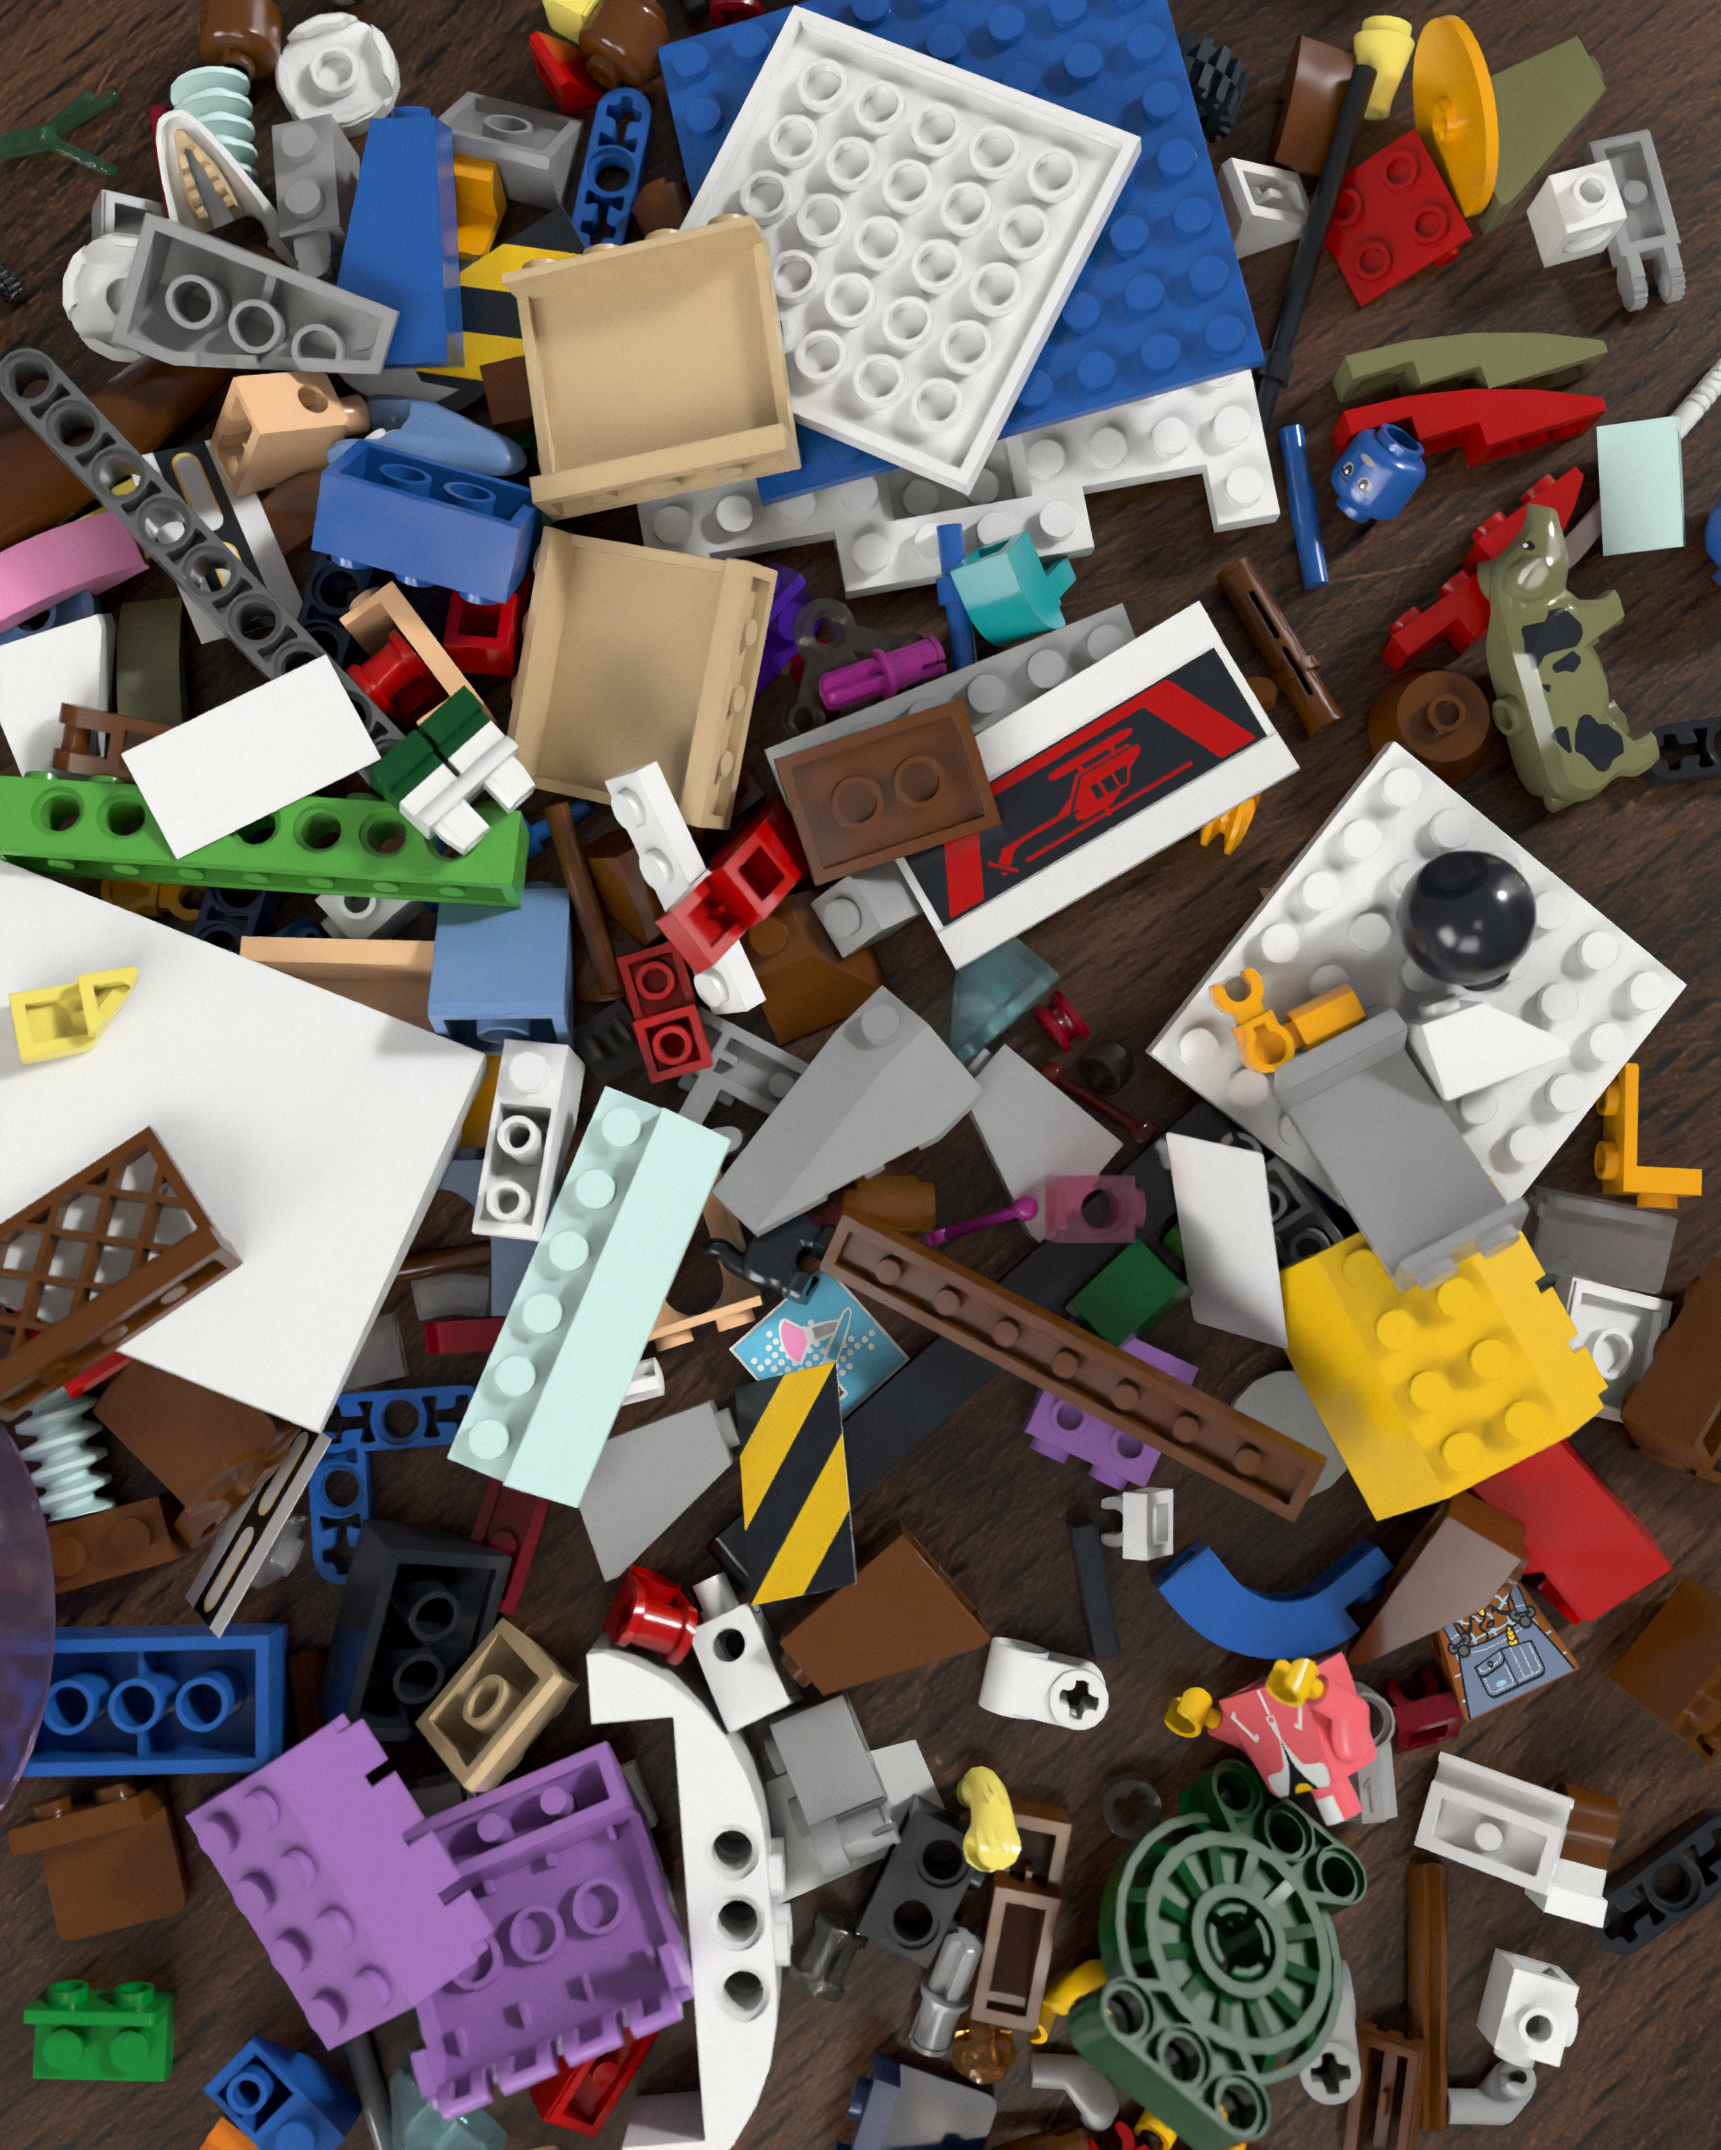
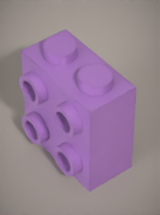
M1071 1316L1069 1322H1071V1323H1073L1074 1325H1076V1326L1082 1328V1327L1077 1323V1321ZM1133 1339L1121 1348L1189 1385H1192L1199 1369L1138 1339ZM1040 1387L1021 1426L1026 1433L1034 1436L1029 1446L1030 1448L1065 1464L1069 1453L1093 1464L1089 1471V1476L1123 1492L1128 1481L1145 1488L1161 1454L1160 1451Z

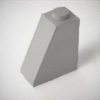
M1006 1044L995 1055L984 1048L968 1066L967 1071L983 1088L985 1096L968 1112V1115L1011 1206L1014 1205L1015 1200L1024 1195L1031 1196L1037 1201L1039 1207L1037 1216L1030 1221H1022L1020 1219L1018 1221L1025 1235L1035 1244L1041 1243L1122 1147L1123 1143Z
M714 1398L608 1437L579 1506L605 1582L617 1578L734 1461L735 1456L732 1448L740 1444L738 1430L729 1408L718 1411Z

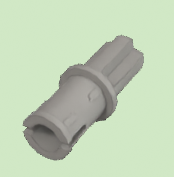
M956 1927L953 1929V1934L945 1937L933 1971L925 1974L920 1985L923 1999L914 2022L909 2029L908 2038H911V2046L925 2056L941 2057L946 2054L960 2013L968 2010L972 2001V1991L969 1986L983 1951V1943L979 1936L970 1934L965 1927Z

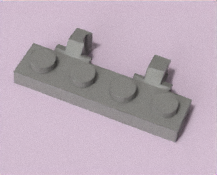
M699 1006L714 1066L682 1075L677 1086L688 1092L689 1095L678 1115L702 1126L708 1113L714 1111L717 1102L732 1108L736 1100L769 1117L810 1064Z

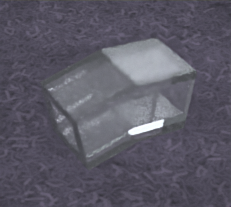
M447 1273L411 1281L419 1321L453 1314L484 1318L492 1317L491 1276Z

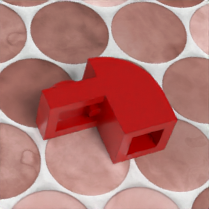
M533 568L530 569L506 604L499 602L489 606L474 604L460 597L459 591L452 589L443 647L461 673L515 677L519 670L524 641L522 623L525 613L530 607L533 590L531 582L534 580Z

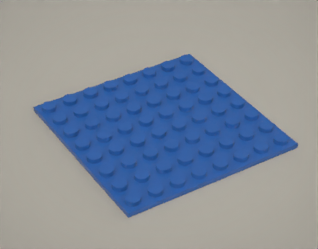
M809 0L796 4L798 7L1141 137L1142 151L997 440L1265 365V357L1167 0ZM794 5L660 46L658 55L692 203ZM795 422L801 469L759 477L756 480L763 506H767L901 467Z

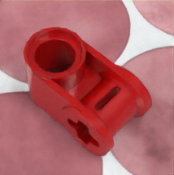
M394 628L388 634L390 642L361 666L352 664L346 671L356 685L385 715L388 713L405 728H412L418 725L416 721L444 702L449 694L414 647Z
M629 1565L602 1629L611 1636L612 1643L622 1647L630 1644L641 1649L657 1651L664 1662L676 1666L683 1660L691 1646L697 1627L698 1612L683 1595L681 1586L651 1570Z

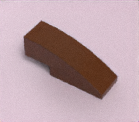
M1009 1798L1015 1826L1020 1838L1021 1851L1015 1863L1003 1870L997 1869L990 1874L980 1937L983 1943V1951L975 1972L970 2020L1036 2033L1062 1901L1060 1886L1072 1823L1068 1809Z

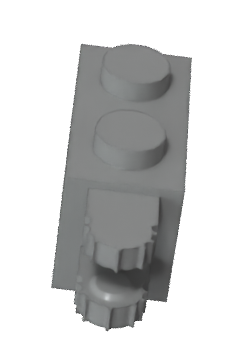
M330 113L273 125L272 139L279 238L295 258L298 264L295 267L298 271L336 286L360 173V160Z

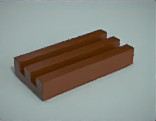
M1366 2021L1358 2027L1357 2047L1361 2079L1356 2093L1349 2099L1343 2150H1363L1362 2144L1375 2048L1385 2052L1372 2150H1389L1400 2056L1408 2058L1397 2150H1416L1430 2041L1417 2037L1414 2041L1404 2039L1401 2032L1390 2029L1385 2033L1377 2030L1376 2024Z

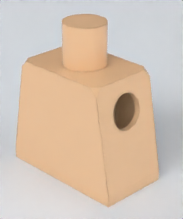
M294 371L239 376L232 379L210 445L235 498L275 487L299 473L324 471L329 467L326 457L330 446L346 436L367 432L370 427V416L366 403L360 395L356 394L338 398L328 375L324 372Z

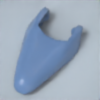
M375 394L365 401L370 416V428L373 430L384 428L389 433L379 439L361 440L487 476L513 475L522 471L527 465L526 454L515 441L432 401L388 394ZM342 439L332 444L327 450L326 457L329 466L359 439Z

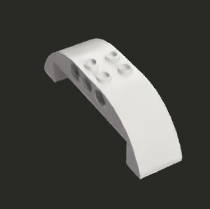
M602 1632L587 1653L591 1723L673 1717L701 2081V2091L636 2096L622 2150H729L736 2142L754 2111L767 2077L777 2026L782 1966H791L790 1945H793L790 1903L778 1904V1897L785 1896V1878L788 1877L785 1836L773 1837L772 1815L767 1785L755 1748L744 1728L728 1733L707 1680L684 1661L675 1666L664 1662L657 1651L641 1649L630 1644L622 1647L612 1643L611 1636L607 1632ZM728 1830L740 1831L747 1838L735 1840L726 1836L724 1832ZM731 1901H745L748 1904H750V1906H738L732 1903ZM741 1970L751 1972V1974L741 1972Z

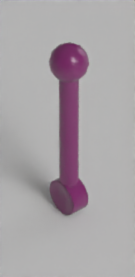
M1020 1196L1015 1200L1013 1206L925 1234L928 1245L930 1247L1015 1218L1022 1221H1030L1037 1216L1039 1211L1038 1203L1031 1196Z

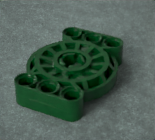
M1235 1759L1221 1761L1188 1781L1181 1788L1178 1796V1809L1181 1816L1165 1821L1129 1845L1112 1868L1101 1898L1098 1932L1103 1969L1108 1982L1078 1997L1070 2006L1067 2015V2032L1072 2044L1080 2054L1195 2150H1229L1261 2137L1269 2127L1271 2117L1270 2101L1264 2087L1297 2075L1320 2055L1334 2031L1342 2001V1960L1336 1930L1330 1916L1359 1903L1365 1896L1367 1889L1366 1871L1361 1861L1349 1848L1286 1796L1278 1798L1273 1795L1256 1771L1247 1764ZM1174 1835L1171 1845L1157 1841L1160 1838ZM1217 1939L1222 1944L1227 1956L1228 1966L1227 1971L1224 1972L1218 1968L1225 1957L1218 1946ZM1107 2009L1114 2017L1116 2028L1110 2022ZM1277 2055L1287 2059L1273 2071ZM1164 2057L1169 2063L1172 2075L1167 2070V2067L1164 2063ZM1221 2106L1223 2107L1226 2113L1227 2120L1225 2119L1222 2113Z

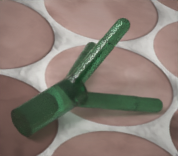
M85 91L46 124L0 133V158L5 160L50 150L105 175L116 177L119 173L117 166L61 141L60 135L116 104L119 101L118 94L115 91H109L95 99L92 92Z

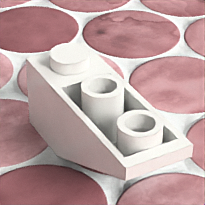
M513 1039L504 1040L472 1233L540 1242L576 1127L586 1066L569 1045Z

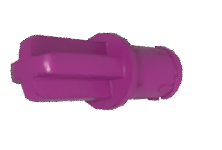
M933 635L887 652L876 648L870 651L868 659L822 674L818 683L819 694L825 707L832 711L879 695L889 699L896 696L898 689L946 674L947 664L944 662L936 664L935 662L946 659L945 653L939 640Z

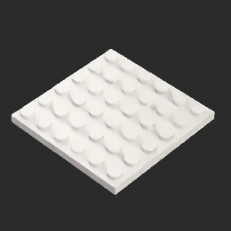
M794 5L679 231L706 226L709 220L722 214H739L742 216L752 215L764 233L770 250L794 422L969 496L1142 151L1141 137Z
M1393 741L1386 743L1145 1052L1274 1155L1282 1158L1299 1175L1349 1214L1273 1094L1275 1073L1253 1072L1247 1069L1239 1060L1237 1052L1238 1043L1230 1029L1235 1023L1231 1015L1222 1013L1213 1005L1209 997V986L1221 982L1227 996L1233 1001H1240L1246 994V985L1241 979L1239 971L1252 967L1259 973L1263 981L1264 994L1261 1003L1265 1010L1272 1009L1279 1025L1285 1023L1284 1014L1342 983L1348 984L1354 990L1366 1014V1020L1392 1007L1396 1009L1402 1020H1406L1420 1014L1417 1007L1418 1004L1449 993H1456L1458 1000L1487 1003L1566 1041L1571 1054L1453 1100L1443 1101L1438 1099L1486 1173L1491 1175L1506 1203L1509 1204L1522 1197L1687 984L1398 743ZM1478 850L1494 854L1506 860L1523 875L1535 898L1537 924L1535 935L1528 951L1520 962L1511 969L1509 977L1501 985L1487 991H1469L1461 985L1445 983L1429 976L1410 959L1400 941L1397 929V910L1406 884L1424 864L1448 852ZM1405 1041L1404 1050L1406 1051V1053L1408 1054V1056H1409L1410 1059H1411V1056H1410V1053H1409V1050H1408V1047H1407V1044H1406V1041ZM1299 1048L1295 1049L1293 1059L1304 1054V1052Z

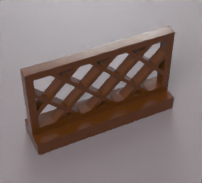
M150 1126L0 1224V1278L29 1282L19 1319L0 1316V1327L15 1329L8 1356L0 1360V1419L7 1422L12 1421L244 1264L232 1244L221 1235L160 1136ZM147 1152H150L158 1165L151 1193L121 1189L127 1166ZM106 1180L105 1186H98L100 1183ZM169 1184L177 1197L166 1196ZM82 1195L101 1197L92 1233L62 1228L69 1204ZM117 1200L147 1204L138 1240L108 1235ZM163 1207L186 1210L197 1227L196 1230L173 1245L153 1242ZM48 1219L46 1225H39L41 1222ZM23 1234L43 1236L32 1272L3 1268L11 1242ZM59 1239L89 1243L79 1279L49 1275ZM104 1246L134 1250L127 1276L114 1285L94 1282ZM150 1253L158 1254L148 1261ZM45 1285L75 1290L69 1314L54 1325L35 1322ZM91 1292L99 1294L89 1301ZM32 1332L40 1333L39 1335L30 1340Z

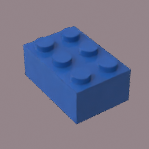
M359 439L322 472L311 550L331 555L333 562L346 568L367 569L372 566L396 573L395 577L397 580L410 586L431 587L436 584L457 590L460 597L474 604L487 606L495 605L498 602L506 604L533 566L543 511L533 504L531 488Z

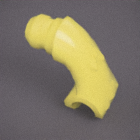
M984 1766L973 1767L960 1780L956 1789L960 1804L967 1809L971 1808V1822L963 1840V1851L965 1859L970 1865L979 1871L992 1873L997 1869L1003 1870L1015 1863L1021 1851V1843L1005 1786L993 1770Z

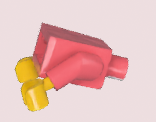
M1342 1652L1314 1661L1297 1659L1293 1661L1292 1665L1287 1660H1278L1269 1675L1260 1677L1218 1701L1220 1705L1212 1708L1210 1694L1199 1687L1184 1691L1182 1698L1172 1699L1164 1719L1166 1726L1171 1731L1183 1737L1194 1738L1200 1735L1203 1726L1206 1725L1209 1735L1239 1748L1254 1763L1270 1792L1278 1798L1310 1790L1327 1826L1343 1822L1363 1810L1348 1776L1374 1761L1377 1750L1370 1732L1369 1706L1363 1698L1358 1696Z

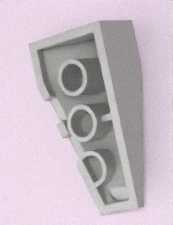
M146 212L111 342L174 366L381 375L400 312L181 223Z
M882 985L835 1031L712 1189L711 1193L752 1233L759 1237L825 1202L829 1193L864 1175L868 1179L885 1170L884 1164L916 1147H919L921 1151L940 1141L985 1096V1092L929 1024Z

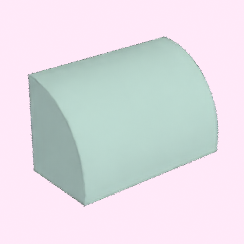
M1676 415L1596 427L1603 556L1686 546L1680 418Z

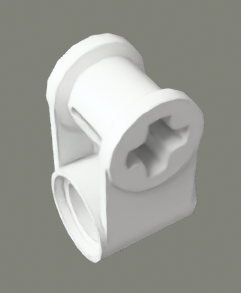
M994 1637L991 1641L978 1704L988 1711L1006 1717L1026 1720L1033 1719L1067 1727L1072 1730H1086L1096 1726L1104 1718L1108 1709L1109 1695L1102 1672L1093 1662L1084 1658L1046 1650L1041 1646L1022 1640ZM1076 1680L1086 1681L1088 1692L1093 1697L1082 1696L1079 1706L1070 1705L1067 1692L1064 1690H1073Z

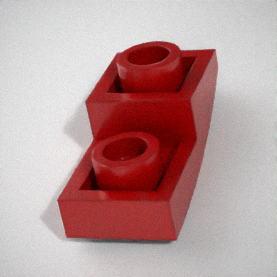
M668 941L616 957L635 1019L632 1023L651 1084L714 1066L687 962L674 945Z

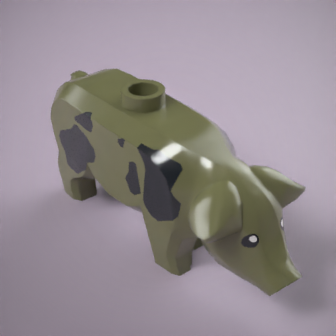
M1528 504L1526 520L1520 532L1497 558L1485 560L1477 564V578L1480 590L1489 601L1491 610L1486 640V656L1496 696V701L1492 706L1493 719L1498 729L1507 737L1513 763L1520 781L1530 795L1543 798L1546 809L1554 813L1577 801L1591 799L1618 776L1635 777L1644 773L1660 758L1656 737L1652 731H1639L1631 737L1627 736L1630 730L1626 715L1618 708L1614 699L1609 700L1607 680L1601 661L1593 648L1595 644L1600 642L1598 637L1623 622L1625 614L1616 590H1606L1593 600H1580L1567 591L1566 581L1569 558L1557 510L1547 506Z

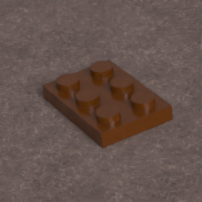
M963 698L951 700L773 759L815 886L1002 824Z

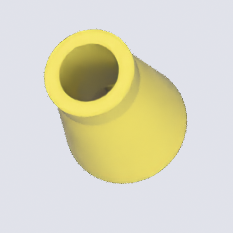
M1385 15L1366 18L1362 23L1361 31L1353 37L1354 54H1356L1355 65H1368L1375 68L1378 72L1364 119L1383 120L1389 116L1391 102L1414 49L1415 42L1410 37L1412 27L1410 23L1401 18Z

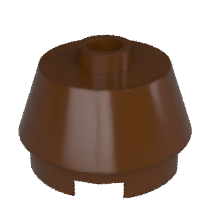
M1422 667L1399 674L1380 690L1370 709L1368 738L1375 756L1386 743L1395 741L1451 788L1470 778L1484 763L1492 744L1493 721L1483 692L1472 680L1464 675L1443 668Z

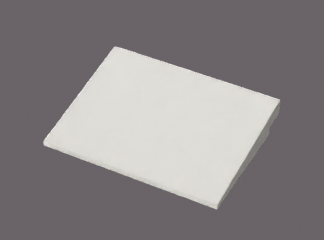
M0 860V1224L150 1126L160 1136L221 1235L232 1244L244 1264L115 1351L321 1434L463 1137L462 1125L488 1073L486 1055ZM136 966L139 981L92 1051L22 1065L8 994L78 983L77 975ZM147 1152L127 1166L121 1189L151 1193L158 1165L150 1152ZM106 1180L100 1183L98 1186H105ZM169 1184L166 1196L177 1197ZM82 1195L70 1203L62 1228L92 1233L101 1197ZM117 1200L108 1235L138 1240L147 1204ZM163 1207L153 1242L173 1245L196 1230L197 1227L186 1210ZM48 1219L41 1222L39 1225H46ZM23 1234L11 1242L3 1268L32 1272L43 1236ZM59 1239L49 1275L79 1279L89 1243ZM104 1246L94 1282L114 1285L127 1276L134 1250ZM150 1253L148 1261L158 1254ZM0 1278V1304L21 1312L29 1282ZM45 1285L36 1319L54 1325L69 1314L75 1290ZM91 1292L89 1301L99 1294Z

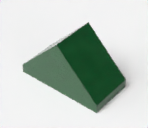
M1136 1238L1067 1304L1065 1309L1084 1330L1121 1349L1186 1302L1193 1295L1194 1291L1151 1245Z

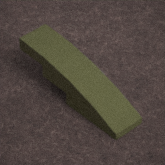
M1466 333L1408 340L1346 355L1332 382L1340 403L1395 386L1399 387L1402 397L1466 389L1548 390L1587 378L1608 351L1604 340L1547 333Z

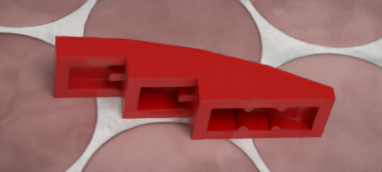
M1466 389L1405 396L1345 410L1330 435L1337 456L1340 457L1354 436L1363 429H1379L1382 424H1393L1408 432L1422 445L1424 454L1421 457L1462 445L1469 467L1472 468L1585 434L1604 414L1607 408L1603 398L1539 389Z

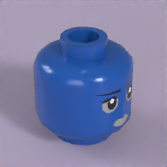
M1388 423L1382 424L1379 429H1363L1357 433L1334 465L1330 476L1331 484L1339 495L1336 501L1339 509L1348 517L1361 523H1366L1369 518L1386 521L1397 517L1424 481L1426 466L1421 458L1424 454L1422 445L1405 430Z

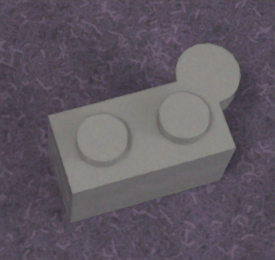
M846 1689L826 1695L821 1693L773 1713L769 1723L772 1733L763 1737L765 1748L776 1774L779 1775L786 1771L796 1793V1796L788 1799L792 1818L802 1838L810 1835L825 1876L830 1878L853 1868V1860L891 1844L901 1843L895 1821H891L890 1818L893 1816L892 1804Z

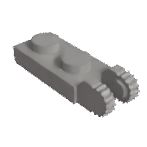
M1644 129L1588 142L1581 153L1584 165L1605 160L1610 161L1628 217L1607 245L1613 268L1617 267L1616 284L1619 295L1622 298L1623 307L1626 308V311L1629 310V312L1646 307L1649 288L1645 280L1642 261L1653 258V276L1656 286H1658L1660 299L1662 298L1663 302L1666 303L1683 299L1686 280L1678 251L1681 241L1650 130Z

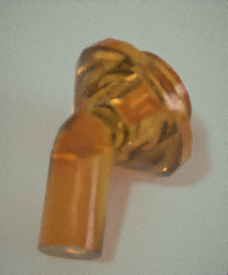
M972 1978L971 1984L969 1986L972 1991V1994L975 1978ZM970 2004L969 2030L956 2031L952 2053L953 2068L959 2074L967 2076L972 2082L979 2084L993 2083L1002 2079L1006 2072L1013 2068L1018 2061L1012 2031L995 2029V2024L970 2020Z

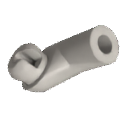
M1031 2053V2088L1066 2090L1082 2113L1080 2120L1087 2128L1094 2131H1103L1111 2126L1119 2112V2099L1116 2088L1103 2072L1082 2055Z
M1502 2060L1493 2067L1476 2089L1447 2088V2124L1505 2125L1511 2123L1528 2103L1535 2091L1536 2075L1534 2070Z

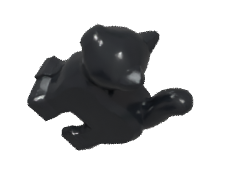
M802 1213L759 1237L755 1236L746 1247L744 1253L740 1252L726 1239L717 1237L708 1238L703 1243L702 1251L707 1257L719 1259L729 1272L749 1282L759 1290L782 1294L784 1298L806 1306L817 1289L820 1279L814 1277L813 1273L806 1270H798L799 1266L806 1256L814 1257L822 1262L837 1227L832 1224L819 1225L808 1215Z

